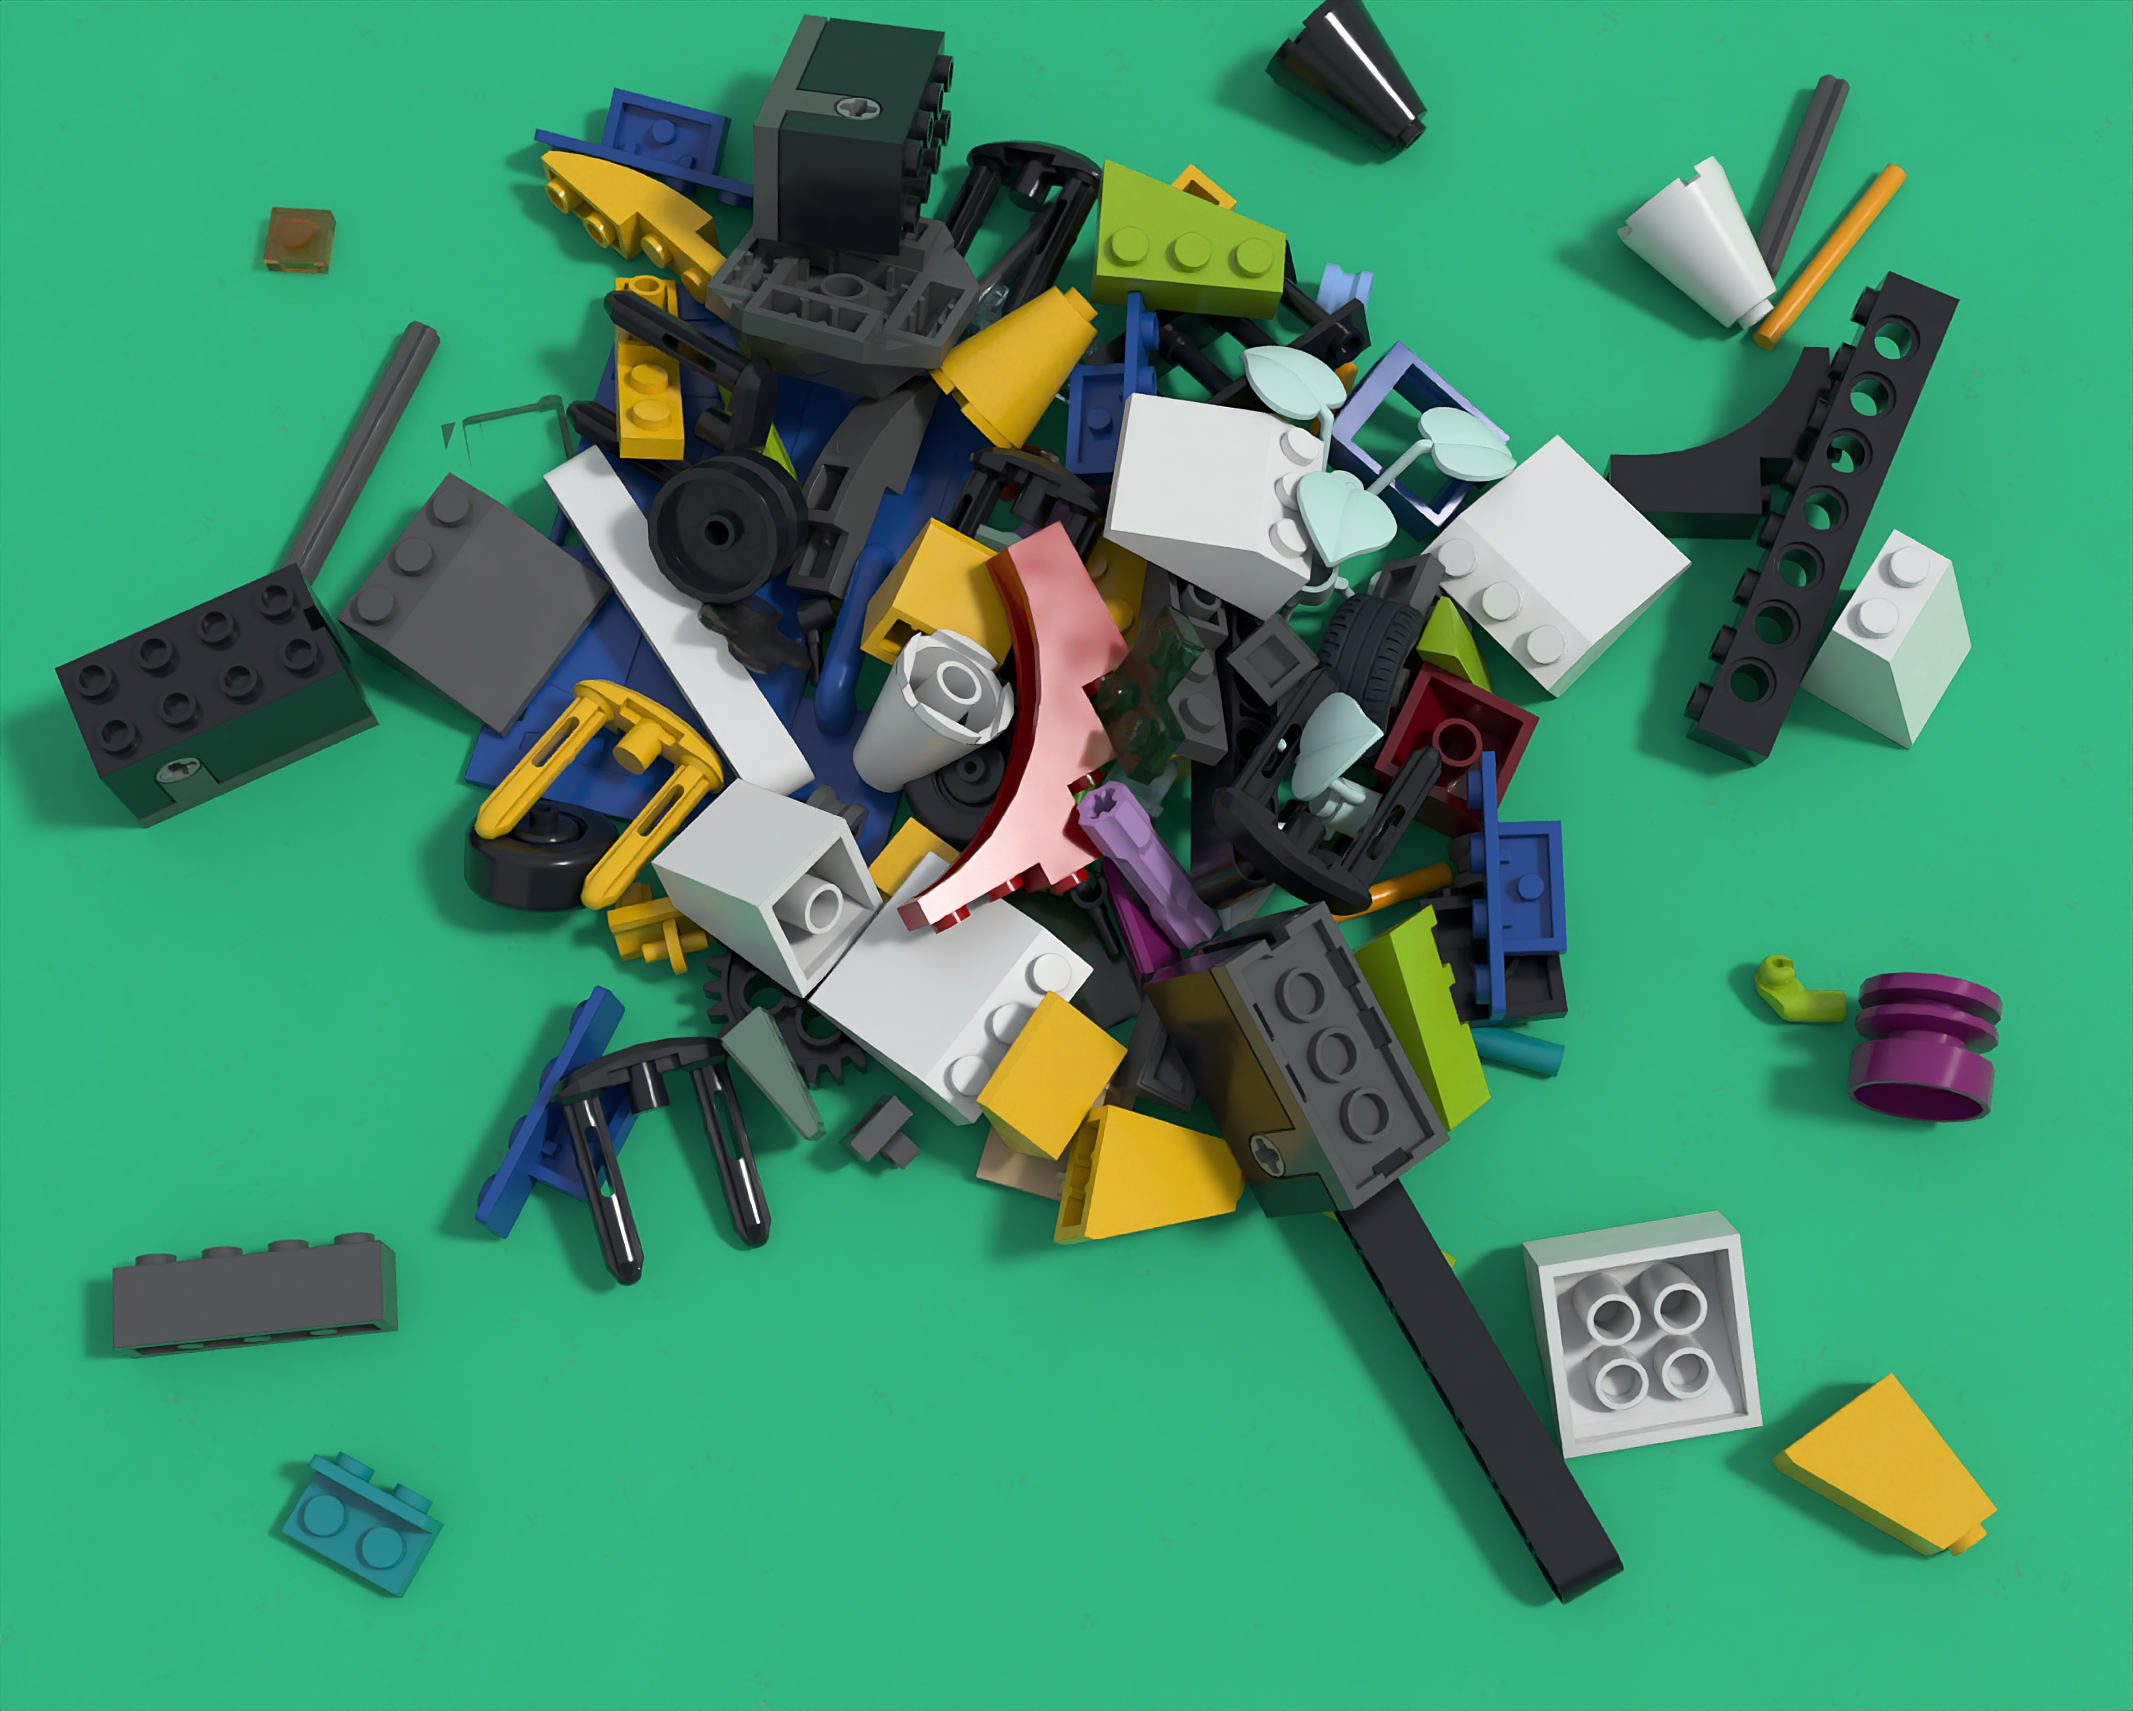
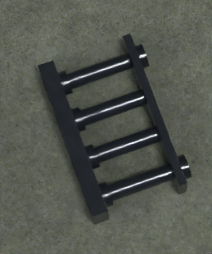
M1286 239L1283 293L1279 303L1306 325L1309 330L1285 347L1297 349L1316 357L1334 372L1342 365L1353 361L1362 351L1371 346L1364 305L1355 297L1332 314L1321 307L1296 285L1297 278L1290 245ZM1160 309L1154 311L1157 314L1159 324L1158 350H1149L1148 366H1154L1156 380L1180 365L1213 395V397L1204 402L1205 404L1271 414L1275 413L1254 392L1246 374L1233 381L1200 351L1227 332L1246 349L1261 346H1280L1254 322L1245 317ZM1126 331L1082 361L1083 365L1125 363ZM1157 390L1158 397H1165L1159 390Z

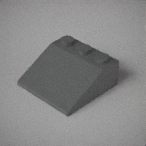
M449 472L336 619L361 649L504 738L614 590L611 585L500 502Z

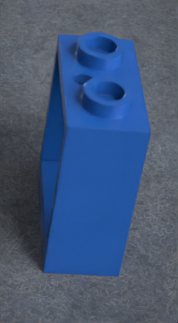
M1399 340L1378 357L1346 397L1344 404L1333 413L1334 422L1327 463L1335 470L1346 471L1356 476L1363 484L1364 490L1386 471L1351 439L1392 388L1422 414L1429 409L1437 407L1456 408L1481 420L1493 430L1504 444L1507 443L1510 436ZM1319 431V432L1317 433V435L1315 436V437L1318 438V439H1319L1320 431ZM1450 476L1428 505H1425L1396 478L1377 496L1388 506L1396 523L1419 542L1437 529L1442 533L1468 508L1461 500L1474 485L1477 489H1481L1488 481H1466Z

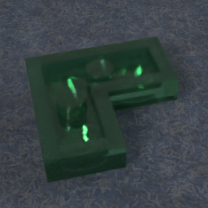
M1165 604L1151 624L1146 625L1140 631L1132 650L1117 670L1104 679L1096 698L1092 702L1127 778L1147 787L1186 738L1167 699L1205 650L1187 614L1168 604Z

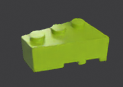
M1105 158L1098 192L1090 303L1127 306L1128 292L1141 291L1145 306L1149 309L1273 320L1283 293L1286 234Z
M1431 904L1351 949V952L1446 1132H1449L1491 1099V1095L1468 1021L1459 1022L1449 989L1455 983V978L1450 963H1441L1431 931V928L1438 923Z

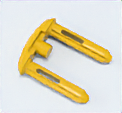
M603 679L583 680L574 685L572 693L575 700L484 801L478 810L474 825L476 833L483 839L492 840L508 834L565 768L574 761L575 757L602 726L615 734H618L621 730L626 732V735L613 748V755L617 762L629 772L637 775L643 774L659 754L675 764L673 775L585 877L581 900L591 910H599L615 903L670 836L678 830L681 823L706 793H719L724 787V769L718 754L689 724L668 708L643 694ZM675 803L648 836H644L669 805Z

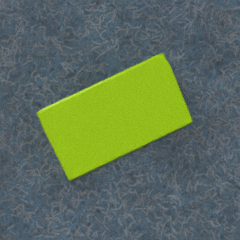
M1441 596L1416 646L1417 652L1423 661L1426 660L1494 694L1490 666L1451 599Z

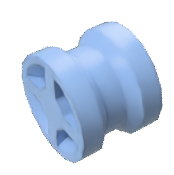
M1327 262L1317 303L1332 314L1356 297L1363 303L1366 315L1374 273L1364 270L1356 275L1345 273L1338 264Z

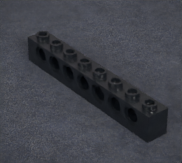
M1891 271L1885 275L1875 289L1865 286L1850 318V321L1859 324L1851 345L1845 342L1840 344L1827 372V377L1836 380L1827 401L1821 398L1817 399L1804 426L1803 433L1812 436L1804 457L1794 454L1780 483L1779 489L1788 492L1780 514L1772 510L1770 511L1758 535L1755 545L1765 549L1756 570L1749 567L1745 569L1734 592L1732 602L1741 606L1732 627L1725 624L1721 626L1711 646L1708 659L1717 663L1708 685L1700 681L1697 683L1685 708L1684 716L1693 720L1686 735L1687 738L1755 767L1769 757L1960 301L1959 299ZM1876 337L1891 339L1899 348L1900 358L1888 359L1882 356L1875 347L1874 339ZM1860 392L1871 397L1876 405V415L1867 416L1859 413L1852 405L1851 393ZM1838 448L1848 453L1853 462V472L1845 473L1834 469L1828 461L1827 449ZM1815 504L1822 507L1829 516V529L1821 530L1810 526L1804 518L1803 506ZM1791 560L1798 563L1806 574L1805 586L1795 587L1786 583L1779 572L1780 561ZM1757 617L1772 618L1780 625L1782 630V641L1780 644H1769L1760 639L1755 630V620ZM1732 674H1747L1755 680L1759 689L1757 701H1743L1733 693L1731 688Z

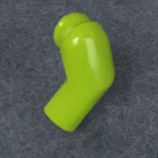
M1775 954L1769 955L1762 960L1760 969L1755 973V986L1758 994L1781 1018L1789 1022H1844L1846 1017V996L1843 990H1807L1795 977L1796 972L1793 968V961L1788 957Z

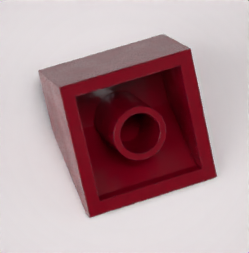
M1425 660L1371 772L1387 789L1409 753L1425 745L1437 748L1442 755L1441 776L1415 815L1414 820L1451 839L1473 832H1480V810L1468 809L1467 770H1478V761L1482 751H1495L1498 810L1540 717Z

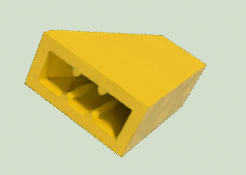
M1110 1104L1092 1108L1072 1138L1053 1242L1068 1245L1234 1212L1237 1201L1243 1193L1246 1178L1229 1146L1223 1139Z
M1893 1373L1874 1383L1770 1459L1780 1472L1926 1557L1943 1551L1946 1548L1953 1557L1966 1551L1987 1534L1980 1523L1998 1510Z

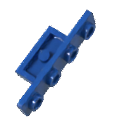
M614 87L601 145L536 128L534 140L551 145L550 151L584 156L590 155L639 173L643 169L662 174L661 183L673 190L695 195L697 184L718 189L716 201L751 209L753 185L718 176L732 120L729 117Z
M1141 291L1128 292L1125 363L1077 365L1070 374L1065 469L1072 472L1089 486L1112 484L1126 399L1132 393L1157 396L1156 372L1154 366H1148L1149 350H1158L1159 324L1156 312L1147 313Z
M1482 751L1478 761V770H1467L1466 774L1468 809L1480 810V834L1469 835L1470 873L1482 874L1483 899H1472L1473 939H1485L1486 964L1475 965L1474 987L1476 1005L1488 1004V1020L1500 1021L1506 1014L1504 956L1562 955L1567 952L1561 821L1498 822L1495 751Z
M597 985L589 999L582 1001L574 1011L570 1021V1035L559 1056L551 1059L544 1068L539 1082L540 1092L528 1115L521 1117L513 1127L508 1142L509 1151L497 1174L491 1175L481 1188L477 1201L478 1211L476 1212L475 1220L492 1234L503 1239L508 1237L536 1182L588 1204L581 1177L576 1168L575 1156L562 1109L555 1104L550 1105L549 1099L554 1086L574 1071L602 1057L625 1012V1007L610 990ZM624 1085L606 1089L600 1096L616 1157H618L639 1116H632ZM585 1130V1137L601 1190L606 1180L594 1134L591 1130Z

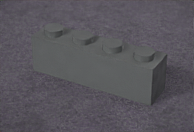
M371 1233L341 1234L334 1237V1245L310 1248L309 1242L305 1240L274 1241L268 1244V1252L243 1254V1249L239 1247H213L202 1250V1259L177 1261V1257L172 1254H146L135 1258V1266L113 1268V1349L133 1359L398 1331L395 1252L381 1240L375 1241V1235Z

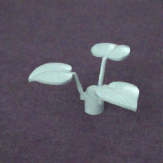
M1283 346L1254 347L1245 350L1239 357L1244 362L1246 377L1250 386L1269 408L1293 419L1310 420L1317 416L1320 421L1319 439L1325 442L1322 471H1314L1301 478L1296 496L1308 533L1327 568L1333 567L1351 557L1378 551L1391 543L1397 532L1396 520L1388 506L1377 495L1418 456L1431 453L1435 465L1443 473L1457 479L1477 482L1490 481L1507 476L1514 470L1517 464L1503 441L1481 420L1456 408L1437 407L1423 413L1418 422L1419 432L1424 439L1414 443L1373 484L1364 490L1361 481L1349 472L1335 470L1331 473L1326 472L1334 416L1329 409L1341 407L1347 397L1342 382L1332 369L1308 353Z
M1300 681L1277 700V717L1299 686ZM1340 692L1328 696L1308 720L1301 736V753L1295 761L1296 768L1291 784L1293 795L1303 801H1309L1310 812L1316 815L1324 824L1327 831L1324 839L1327 841L1332 838L1335 831L1355 839L1359 828L1365 823L1383 795L1340 777L1384 735L1381 729L1364 714L1356 700ZM1283 739L1278 744V751L1280 753L1286 747V742ZM1278 823V828L1282 830L1285 823ZM1275 883L1229 908L1218 910L1224 931L1226 932L1238 923L1249 921L1267 900Z

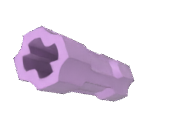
M1108 781L1100 788L1088 791L1077 806V810L1080 813L1078 824L1100 852L1111 858L1149 906L1151 917L1172 944L1181 949L1191 950L1201 942L1210 941L1221 925L1218 919V910L1207 906L1197 896L1192 886L1191 876L1151 826L1149 815L1127 786L1121 782Z

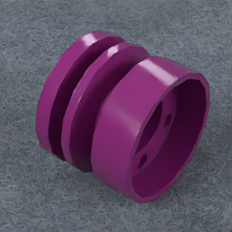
M1899 972L1884 973L1866 978L1860 985L1858 1002L1862 1011L1856 1016L1855 1027L1859 1035L1870 1041L1858 1044L1852 1050L1847 1084V1094L1850 1099L1873 1111L1918 1121L1941 1123L1968 1122L1982 1119L1991 1112L1995 1069L1992 1062L1980 1056V1054L1991 1052L1998 1045L1999 1034L1994 1026L2001 1020L2003 1004L2000 996L1985 986L1964 979L1938 974Z

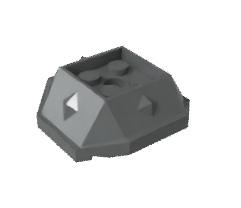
M920 216L916 234L907 233L899 256L781 241V237L778 238V241L754 238L752 227L706 285L705 308L723 319L748 359L753 360L759 356L765 357L771 362L774 372L882 400L924 368H941L948 353L954 347L978 309L980 285L967 262L954 249V239L945 223Z

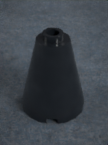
M1326 0L1302 22L1306 27L1294 42L1287 38L1270 60L1266 73L1276 84L1383 153L1389 152L1394 147L1401 153L1405 152L1427 129L1421 122L1427 113L1425 105L1362 0Z

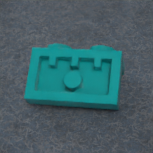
M341 1451L333 1463L314 1454L308 1466L316 1470L281 1529V1532L392 1594L403 1598L444 1526L440 1521L427 1515L433 1502L397 1483L391 1495L370 1484L369 1481L375 1470Z

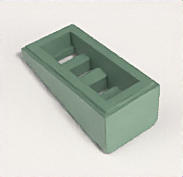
M757 1007L721 1039L723 1041L721 1045L799 1134L806 1140L817 1142L826 1134L824 1122L773 1016L765 1008Z

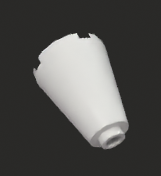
M1711 156L1694 166L1698 172L1696 176L1688 182L1685 179L1680 180L1679 178L1674 180L1625 221L1627 226L1619 228L1616 234L1626 246L1728 329L1738 322L1745 331L1774 309L1768 299L1777 292V289L1723 167L1715 157Z
M936 629L932 635L921 636L920 632L912 636L901 649L854 748L853 761L861 778L877 790L888 793L897 792L903 789L904 783L931 774L996 739L1007 728L1014 714V693L1009 682L1002 688L998 678L992 671L998 665L993 656L971 638L949 629ZM968 712L965 727L957 723Z

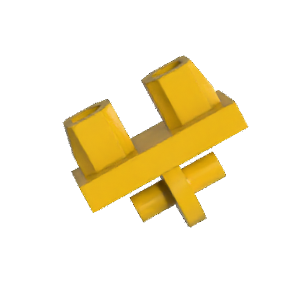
M642 882L630 884L616 901V909L607 911L609 927L615 937L622 962L644 957L646 963L670 958L675 975L689 972L686 954L708 949V941L715 940L713 935L675 909L669 896L655 900L650 884Z

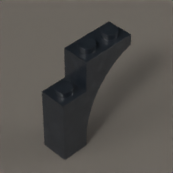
M1804 347L1788 384L1761 414L1743 427L1725 437L1683 451L1646 455L1610 454L1603 478L1666 538L1750 540L1760 518H1767L1770 512V484L1780 485L1794 454L1804 457L1812 436L1803 433V429L1818 398L1827 401L1836 380L1827 377L1830 367L1829 347ZM1838 448L1827 449V458L1830 465L1839 463L1842 450Z

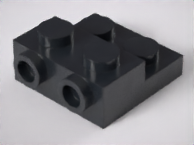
M1452 887L1435 890L1427 895L1428 899H1419L1415 913L1431 904L1438 924L1433 926L1431 931L1441 963H1450L1455 983L1449 989L1459 1022L1468 1021L1469 1027L1565 1018L1568 1007L1559 955L1504 956L1506 1014L1500 1021H1489L1488 1004L1476 1005L1474 987L1475 965L1486 964L1485 939H1473L1472 899H1483V893L1466 895L1464 889Z

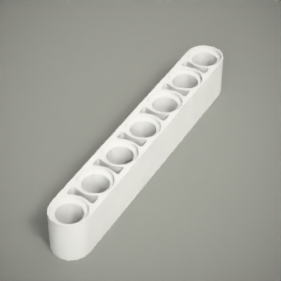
M593 445L542 475L544 482L560 509L735 776L786 797L814 781V774L801 751L702 602L680 592L660 572L649 547L647 519L597 445Z

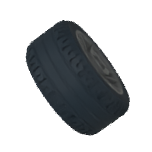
M1357 593L1345 599L1335 611L1317 653L1319 664L1312 671L1324 665L1335 668L1340 675L1339 692L1349 695L1356 700L1364 714L1384 733L1381 738L1353 763V765H1358L1359 767L1373 768L1424 662L1417 652L1416 646L1427 622L1421 611L1412 606H1404L1401 603L1363 593Z

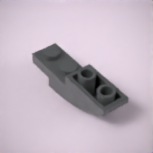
M913 376L882 400L865 396L834 432L818 457L801 491L808 506L809 533L800 557L793 563L786 586L803 595L819 596L824 594L828 599L843 601L853 566L858 555L864 549L883 494L903 495L941 390L932 377Z
M1148 560L1141 598L1137 641L1139 714L1155 718L1159 750L1215 766L1228 752L1215 657L1216 649L1228 637L1224 600Z

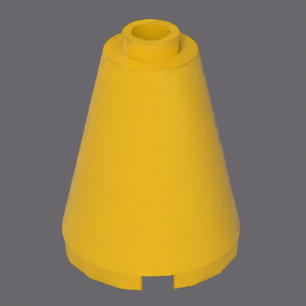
M1054 286L953 347L940 369L927 368V370L946 395L951 390L954 391L952 396L962 407L960 410L997 447L1019 450L1098 331L1090 321L1098 313L1074 287L1063 294Z

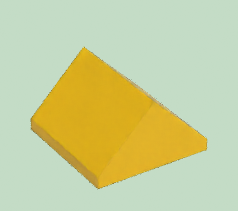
M1048 990L976 1099V1102L1008 1148L1017 1153L1057 1161L1128 1050L1060 995Z

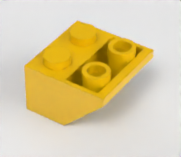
M931 517L868 602L860 649L893 666L901 649L912 636L920 632L921 636L932 635L936 629H949L971 638L987 650L998 663L992 670L995 674L1003 665L1012 645L1005 609L985 564L987 560L998 553Z

